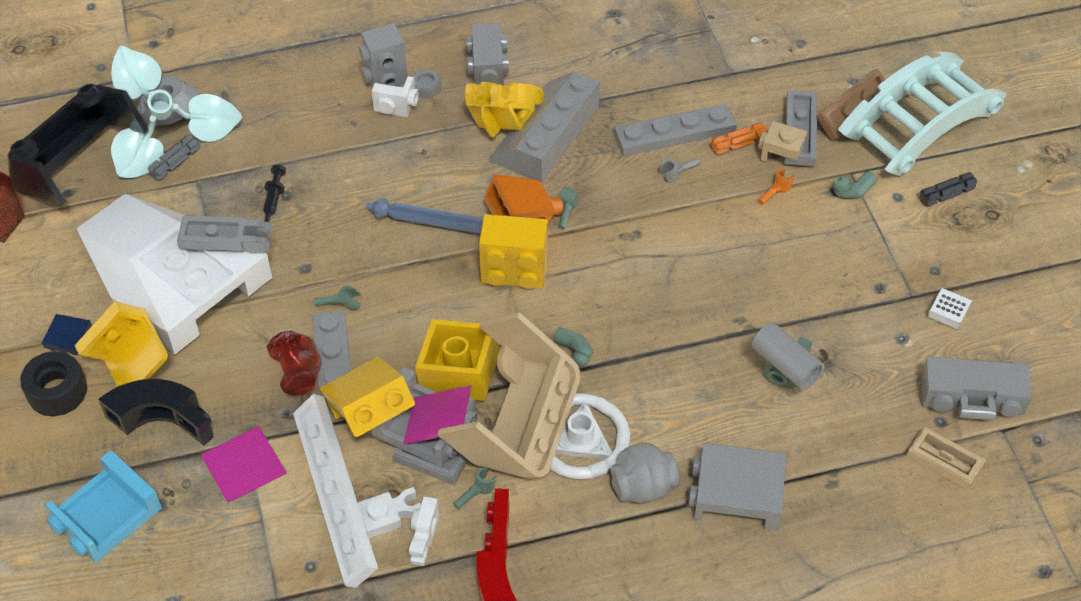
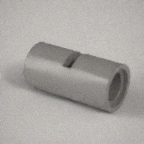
M770 322L761 328L752 341V348L801 390H805L813 385L824 370V364L774 322Z

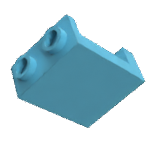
M112 450L100 458L104 470L57 507L51 500L44 504L49 514L46 521L54 532L59 536L65 533L70 538L68 543L73 550L81 557L87 554L95 563L162 509L156 491Z

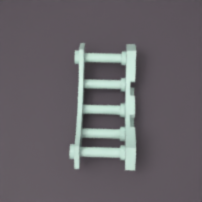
M938 52L937 57L931 58L926 55L904 66L877 87L880 92L869 103L864 99L846 118L838 130L846 137L857 141L865 137L891 159L885 170L901 176L913 167L915 159L928 146L951 128L975 117L989 118L991 114L997 113L1003 106V99L1007 96V93L999 89L985 90L960 71V66L964 62L963 59L951 52ZM938 83L959 99V101L949 107L924 86ZM913 93L939 115L924 126L896 102L907 94ZM885 112H889L915 134L901 150H898L872 128V124Z

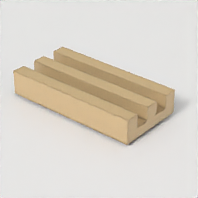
M925 426L907 453V457L967 490L971 487L972 482L976 479L986 459ZM924 440L942 449V451H939L936 448L926 444ZM954 457H956V458L962 460L963 462H965V463H967V464L973 466V468H970V467H968L967 465H965V464L959 462L958 460L954 459Z

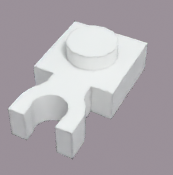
M414 487L404 490L398 497L393 499L390 493L386 492L358 502L368 538L402 527L401 518H412L414 510L421 507L420 503L414 506L407 505L409 501L417 499Z
M423 497L420 509H415L413 512L411 530H415V534L409 548V554L411 555L410 564L425 565L428 548L431 547L439 519L438 499Z

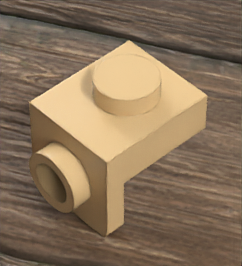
M773 121L769 131H763L759 140L758 148L762 149L761 161L767 162L771 153L797 160L806 141L808 131Z

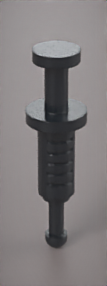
M273 165L271 167V173L274 174L272 181H267L264 186L267 191L263 208L266 214L264 221L269 222L271 215L275 214L279 194H282L285 189L284 185L280 183L281 176L286 174V168L282 165Z

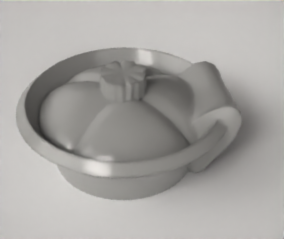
M175 76L161 77V82L155 89L167 91L172 97V103L178 104L186 113H190L189 101L199 95L195 85L190 82L181 81ZM142 94L137 110L148 126L151 117L148 112V98ZM172 111L167 119L156 120L154 129L157 125L172 124L184 117Z

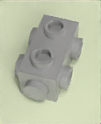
M500 23L471 24L472 36H466L467 54L473 53V57H467L468 74H474L476 85L481 84V82L504 85L503 73L509 72L508 55H502V52H507V34L501 35Z

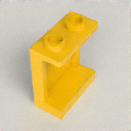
M378 356L319 388L332 416L336 420L343 416L355 437L366 433L415 405L403 375Z

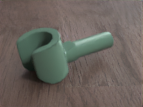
M564 186L558 195L564 205L558 225L559 229L566 228L569 214L578 204L577 192Z
M344 286L338 294L315 298L314 304L319 306L342 303L350 310H356L360 307V303L353 298L360 296L361 293L351 286Z
M479 468L476 472L475 483L454 501L453 505L460 509L479 493H491L494 490L497 476L495 475L490 480H484L487 476L488 468Z

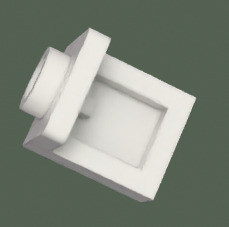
M408 76L403 88L375 83L372 89L375 112L408 117L411 107L416 106L418 102L419 90L415 89L414 77Z

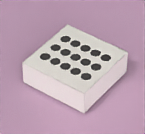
M941 288L929 311L928 317L958 330L970 308L972 300Z

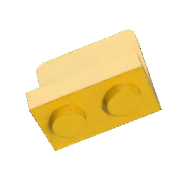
M114 301L75 344L79 355L105 361L117 387L129 382L149 379L168 357L167 351L146 310Z

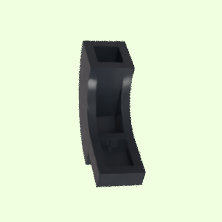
M164 379L137 380L118 386L98 399L105 418L126 435H129L136 428L146 423L166 421L181 427L203 446L214 438L210 426L212 422L210 416L199 407L195 392L180 383Z

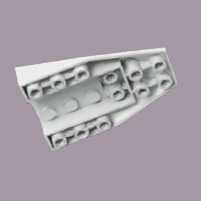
M125 193L76 229L112 302L117 301L145 309L163 345L174 355L200 335L196 319L234 289L239 288L249 297L272 279L266 253L253 254L244 249L243 251L179 249L177 238L184 215Z

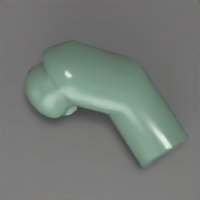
M866 171L856 182H850L846 176L844 178L839 176L833 181L834 192L840 198H860L877 182V177L870 171Z

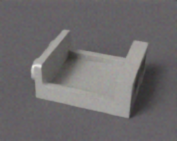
M403 367L399 372L403 375L413 399L414 397L436 393L429 388L417 384L415 371ZM469 397L464 424L477 422L478 414L475 413V399ZM411 408L370 430L371 436L441 468L449 457H455L458 452L440 437L403 445Z
M703 443L701 456L694 455L692 476L699 477L698 486L691 485L689 506L695 507L694 519L701 520L703 511L765 519V530L778 531L783 507L786 453Z

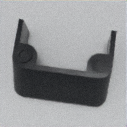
M92 83L86 84L77 91V95L29 135L13 143L8 153L9 181L16 192L63 205L66 200L50 177L56 169L108 125L125 129L130 128L141 133L147 132L149 129L127 91L94 85Z

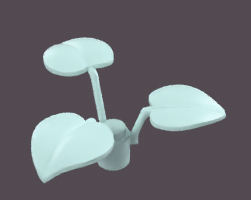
M125 46L118 48L112 63L113 86L116 89L126 90L131 100H135L143 94L144 97L148 98V112L151 115L148 125L149 130L146 134L127 128L115 136L111 146V155L119 177L129 179L142 177L149 173L147 168L155 160L160 161L159 157L163 155L164 151L163 145L159 140L150 137L156 120L167 119L172 111L177 112L185 119H190V133L198 140L208 143L223 139L241 121L242 115L231 103L211 94H200L193 97L189 101L190 113H186L178 104L172 103V97L167 91L155 90L161 82L162 72L159 64L152 57Z

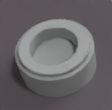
M421 70L413 75L415 89L419 90V97L430 98L439 93L441 81L440 76L436 72Z

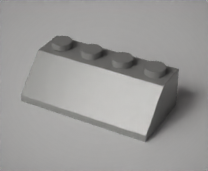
M574 71L548 81L543 87L544 99L539 105L535 104V111L521 130L509 131L489 157L490 162L543 183L599 107L600 82Z

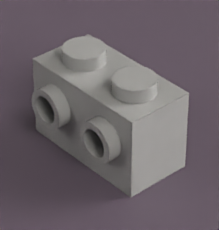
M395 23L362 32V45L359 46V53L363 63H365V66L361 67L365 83H371L372 87L375 83L396 87L405 85L408 77L405 43Z

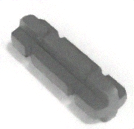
M191 134L186 135L180 140L181 144L176 143L159 157L160 161L155 160L148 166L147 169L151 177L161 180L168 174L167 170L171 172L189 157L188 153L192 155L199 149V141Z

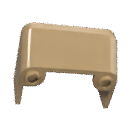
M520 312L482 321L480 328L501 345L497 357V366L501 375L510 382L494 429L490 432L481 423L473 422L439 429L437 435L475 465L528 479L543 477L550 470L580 383L579 367L570 356Z

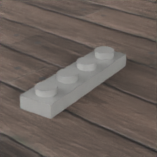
M723 104L618 126L614 128V136L622 156H628L726 135V133L735 131L737 124L728 105Z

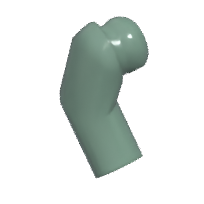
M558 327L554 336V342L573 349L574 353L571 358L578 364L587 365L589 356L593 354V349L587 339L581 334Z

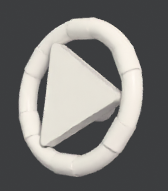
M578 393L575 394L571 407L581 406L565 423L555 454L605 460L587 467H576L567 465L554 456L550 470L567 478L593 479L609 473L610 468L616 465L620 452L629 447L631 433L626 418L614 404L603 397ZM588 406L602 412L614 422L617 428V437L613 452Z

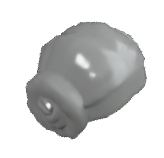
M645 442L626 447L620 452L616 465L610 468L612 486L622 502L645 503L666 496L672 489L677 488L680 483L679 470L673 454L668 451L662 452L652 443Z

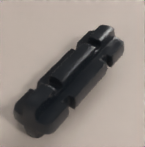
M971 172L959 175V179L954 177L935 184L934 187L930 186L922 189L919 196L920 201L923 202L924 206L928 207L938 203L937 200L942 202L962 194V190L967 192L975 189L977 179Z

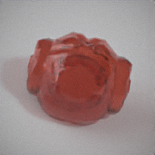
M285 330L273 336L266 349L273 359L281 363L284 372L280 381L282 391L292 396L306 394L315 386L316 375L320 371L322 359L315 342L309 336L292 330Z

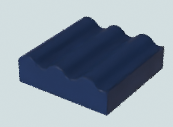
M56 314L42 341L43 347L51 351L58 350L78 355L75 344L91 328V321Z

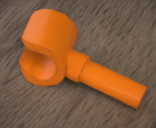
M778 169L773 185L758 199V202L764 205L778 192H788L791 189L794 175L790 178H783L786 169Z

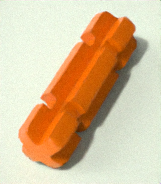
M759 122L751 125V129L747 126L726 133V137L724 135L714 137L711 147L715 154L719 155L728 152V148L734 150L752 144L753 140L758 142L762 132H768V129L764 123Z

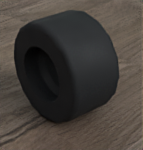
M50 351L32 358L26 364L20 376L21 388L28 403L34 411L45 416L54 417L71 412L84 400L87 392L86 379L81 366L75 357L66 352ZM64 379L61 384L55 387L44 388L47 383L53 380Z

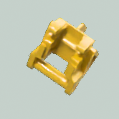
M481 82L478 85L467 83L465 86L466 106L478 127L485 128L490 137H495L501 129L521 130L535 111V104H541L544 99L543 89L531 84L508 83V85L502 86L492 82Z

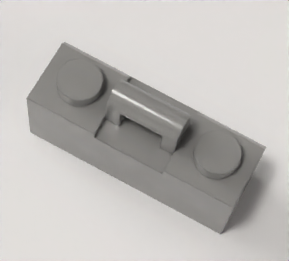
M927 356L921 373L923 407H933L934 410L941 412L957 409L958 407L959 418L995 420L996 412L1007 417H1014L1019 414L1025 415L1032 398L1029 364Z

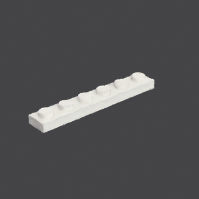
M313 394L293 415L344 584L347 587L356 588L378 569L325 398L324 396Z

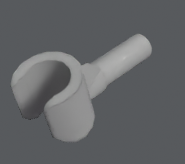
M698 158L677 164L672 159H666L660 163V173H665L666 180L672 183L678 179V173L700 165V161Z

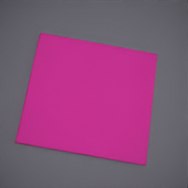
M472 385L414 397L415 405L411 408L403 445L439 438L437 435L439 429L463 425Z
M259 426L200 454L228 503L287 474Z

